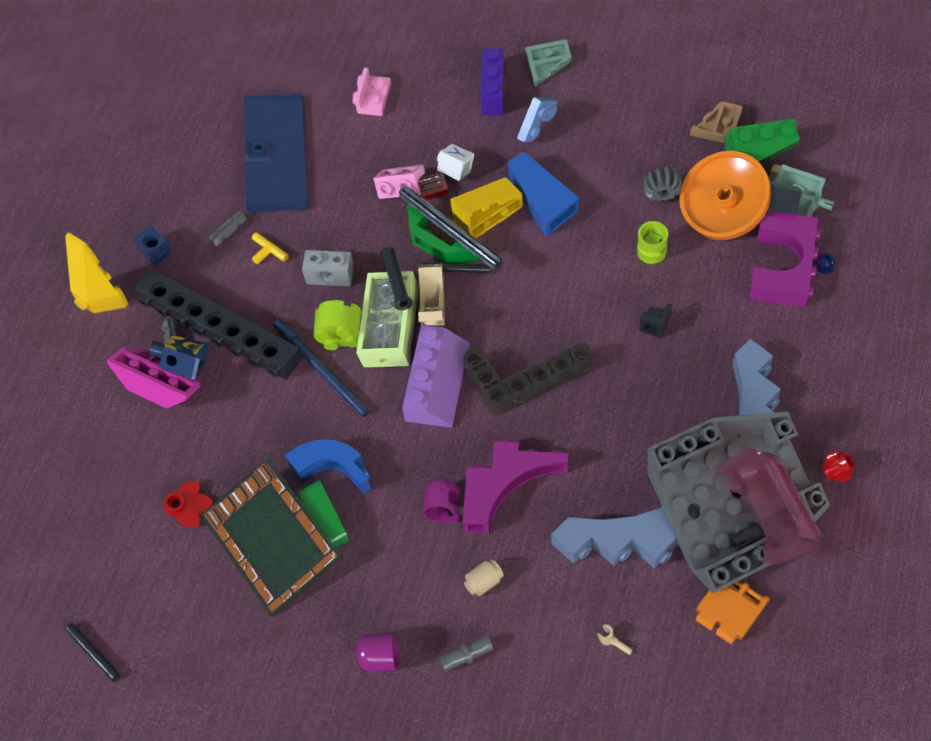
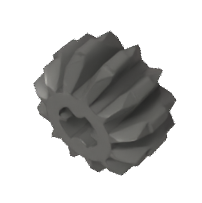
M657 167V170H650L649 174L644 176V193L649 197L650 201L657 200L659 203L665 200L667 202L668 199H676V195L681 194L682 181L675 169H668L667 167L659 169Z

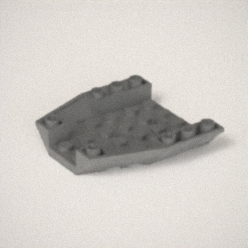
M789 412L713 417L647 448L648 476L690 570L712 593L779 561L830 506L821 483H809L790 441L791 438L799 434ZM774 464L778 465L781 469L779 478L775 477L772 473ZM733 484L737 485L740 489L738 498L733 497L730 492ZM791 501H795L800 506L803 512L802 520H794L740 548L738 551L731 547L730 540H728L729 535H733L787 507ZM691 504L698 510L695 519L691 518L688 514V507Z

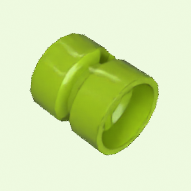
M649 221L639 228L637 255L644 263L656 264L665 258L668 243V230L665 225L660 222Z

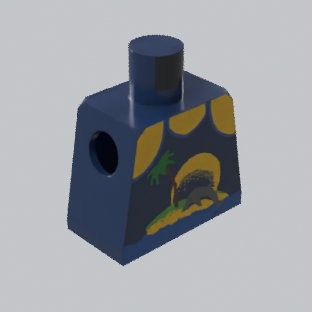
M171 336L166 344L153 341L149 354L161 358V369L195 381L205 365L210 344Z

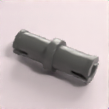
M485 635L467 645L465 643L460 644L458 649L439 656V662L446 673L448 670L463 663L470 664L473 662L472 659L493 651V646L489 637Z

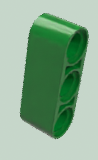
M320 480L297 490L308 516L331 547L335 548L348 542V536Z

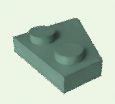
M567 39L525 47L534 86H538L571 62Z

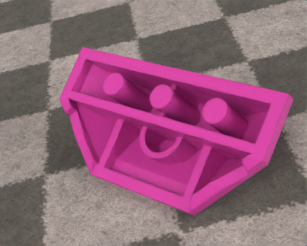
M122 347L107 360L109 367L128 391L164 408H169L186 401L200 388L198 376L194 381L161 369V358L150 355V350H129V348Z

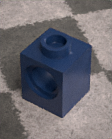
M151 225L133 238L138 251L154 266L172 254L167 240Z

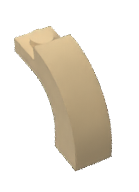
M443 263L419 265V322H421V325L444 326Z

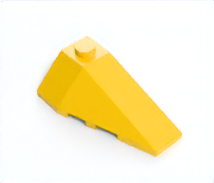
M68 232L65 237L70 290L75 298L74 303L80 309H88L92 313L126 308L129 304L123 292L118 286L113 287L109 282L112 277L98 265L100 261L89 246Z

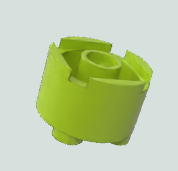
M331 300L319 304V309L316 308L314 338L321 344H324V348L327 350H336L338 346L357 347L362 317L361 308L351 303V307L346 306L344 301Z

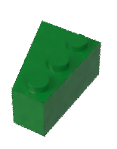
M795 119L733 127L723 136L726 151L745 153L756 159L760 164L791 149L800 140Z

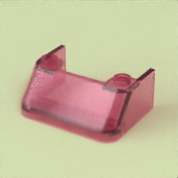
M748 448L715 468L717 474L728 477L727 484L734 493L738 492L746 497L766 535L767 540L764 541L765 547L763 548L765 556L761 558L763 563L781 564L824 545V539L786 468L775 454Z

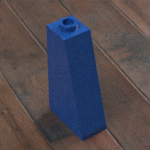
M522 152L509 161L508 178L522 193L524 204L546 237L579 212V197L528 154Z

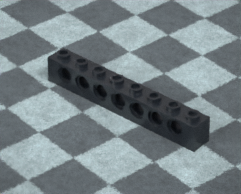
M150 269L134 288L138 301L147 308L150 306L156 309L163 317H171L178 325L191 328L200 337L206 336L216 346L228 348L236 357L242 356L253 366H261L275 378L279 376L287 380L302 361L299 347L153 269Z

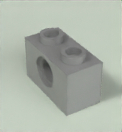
M305 250L302 271L306 284L351 287L354 272L351 252Z

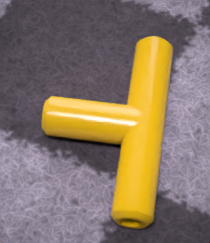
M256 232L252 235V240L263 247L252 257V261L255 264H259L270 253L283 262L288 259L289 255L261 234Z

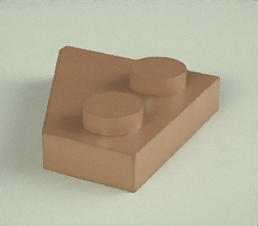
M721 101L712 112L707 113L703 117V121L700 124L691 127L690 136L724 143L723 136L730 128L738 126L743 106Z

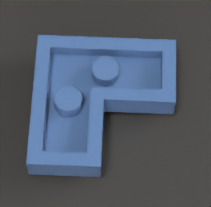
M551 97L533 98L517 139L523 142L534 141L539 135L541 121H550L555 116L558 100Z

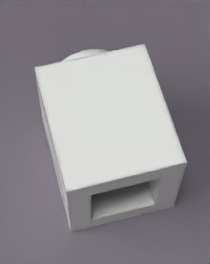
M451 144L439 152L437 171L460 181L471 173L474 154Z

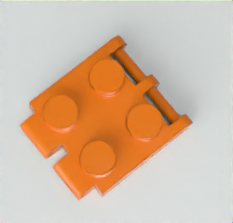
M740 581L734 583L740 587V590L732 585L715 593L709 590L696 609L699 612L696 621L711 631L715 625H718L719 628L716 634L731 645L736 638L740 641L743 639L770 600L768 596L765 595L763 597L749 588L750 585L746 582L744 584ZM746 592L749 593L750 595H752L753 597H755L756 599H758V600L761 601V602L758 603L757 601H755L754 599H752L751 597H749V596L746 595L745 593H746Z

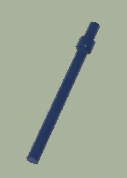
M280 319L276 320L273 326L283 335V339L299 347L301 355L362 417L366 416L369 410L299 339L300 336L293 329H289Z

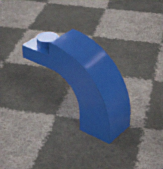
M326 439L314 440L296 447L285 455L289 467L302 483L320 471L332 469L346 474L362 494L371 489L368 481L370 475L364 468L362 456L353 447L343 442Z

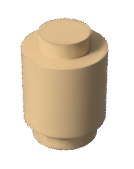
M491 559L489 562L484 561L467 573L464 585L472 595L477 594L481 596L497 585L504 574L500 566Z

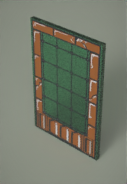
M268 457L200 515L271 617H274L343 557Z

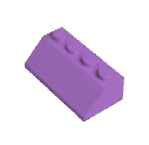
M421 325L402 407L406 422L453 427L470 343L446 328Z

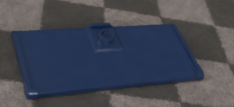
M300 93L243 97L246 211L248 212L308 209L302 107L303 95Z

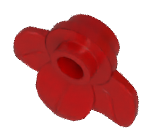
M190 481L182 484L177 492L171 493L166 497L164 510L168 515L176 517L180 525L197 527L200 525L199 515H202L214 502L208 496L199 493V481ZM176 503L181 504L179 507L173 508Z

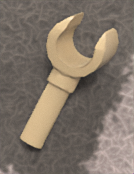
M603 625L604 631L609 633V635L603 637L597 633L600 642L603 645L612 644L630 655L633 649L614 636L612 627Z

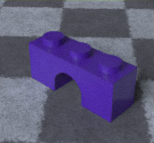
M504 48L482 49V115H503Z

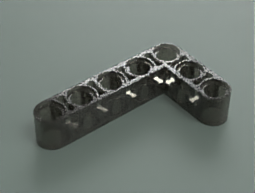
M579 343L501 381L481 349L471 348L464 354L466 374L487 409L495 415L503 414L591 370L593 362L592 348L588 344ZM579 357H585L586 359L580 360V359H578V358H579ZM559 367H564L565 369H564V370H558L557 368H559ZM538 377L544 378L543 380H536ZM483 380H490V382H487V383H483L482 381H483ZM515 388H523V390H520V391H516V390H514V389H515ZM495 398H501V399H502V400H500V401H493V399H495Z

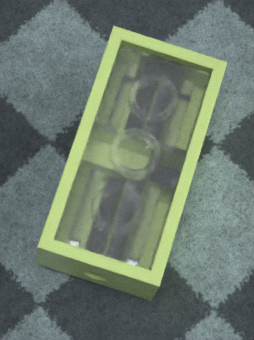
M413 271L401 272L408 296L413 301V305L403 311L395 309V298L387 272L367 274L357 346V355L364 367L410 366L419 285Z

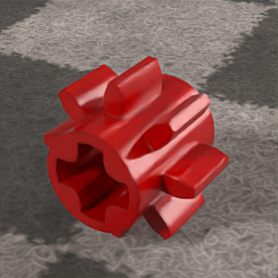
M835 450L826 455L827 459L824 460L825 463L822 467L824 473L831 481L839 480L843 483L852 478L851 473L855 469V464L848 453L844 452L842 454V452L838 453Z

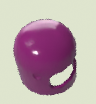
M437 479L429 483L424 493L423 516L433 522H457L459 519V509L452 503L460 499L458 486L446 479ZM448 509L451 510L455 515L449 516Z
M394 632L366 634L359 639L356 647V657L361 669L366 672L397 670L400 661V650Z

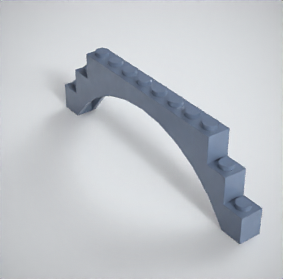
M751 339L735 353L732 366L739 391V415L775 413L773 410L780 402L778 398L781 389L766 378L773 368L771 366L773 355ZM733 484L731 486V494L737 490V485ZM691 504L688 507V514L693 519L696 518L698 510ZM663 508L632 517L607 520L568 517L551 534V544L573 564L579 558L583 560L587 557L593 548L615 566L619 561L624 562L633 550L655 569L659 563L665 564L673 554L671 551L677 545L679 546Z

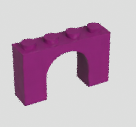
M773 211L766 212L759 224L757 242L786 246L798 255L800 263L796 267L784 271L754 267L749 299L806 307L807 299H812L814 285L810 284V279H815L817 265H812L813 260H817L819 246H815V241H819L821 227H817V217Z

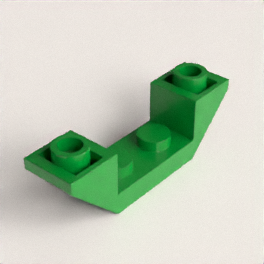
M407 204L412 244L443 263L480 261L478 257L457 241L451 246L446 240H440L427 229L429 226L428 219Z

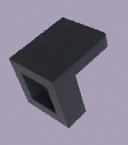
M773 188L769 211L797 214L800 197H802L803 192Z
M668 303L664 311L649 307L647 312L643 311L640 317L639 331L662 338L671 318L672 304Z

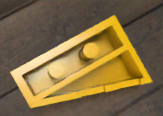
M506 177L451 199L453 221L474 238H478L523 207L522 193Z

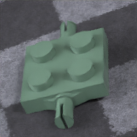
M782 164L776 178L773 181L770 180L771 190L779 188L803 192L799 201L798 213L795 215L812 217L818 206L830 211L833 209L835 201L822 198V190L826 182L825 178Z

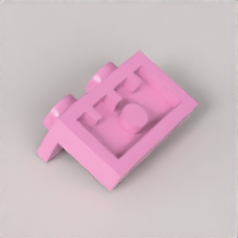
M364 68L362 75L358 76V90L353 94V104H356L358 114L382 116L391 86V79L370 76L369 69Z
M415 165L383 169L373 178L379 199L399 197V191L404 186H408L419 194L418 179L425 173L424 166Z

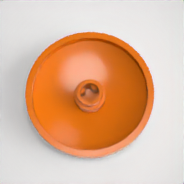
M737 151L718 152L699 161L685 177L680 194L681 211L688 224L700 235L714 240L734 239L751 231L765 216L771 201V183L762 165L753 157Z

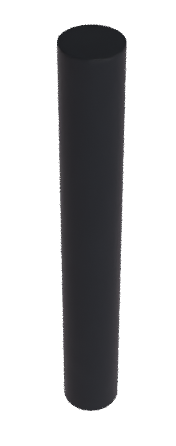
M422 262L421 265H425V264H441V263ZM443 263V272L490 274V267L487 264Z
M69 623L64 630L112 682H116L121 677V674L73 623Z

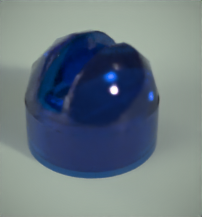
M827 253L820 255L816 262L817 271L822 274L833 272L836 264L835 258Z

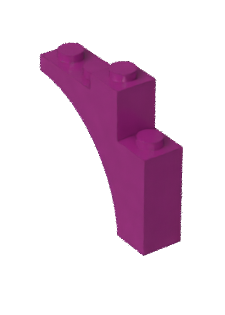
M509 439L494 441L492 468H487L483 465L467 467L463 510L464 532L489 533L491 522L497 509L516 488L540 476L568 473V453H563L559 450L538 452L534 449L519 451V442Z

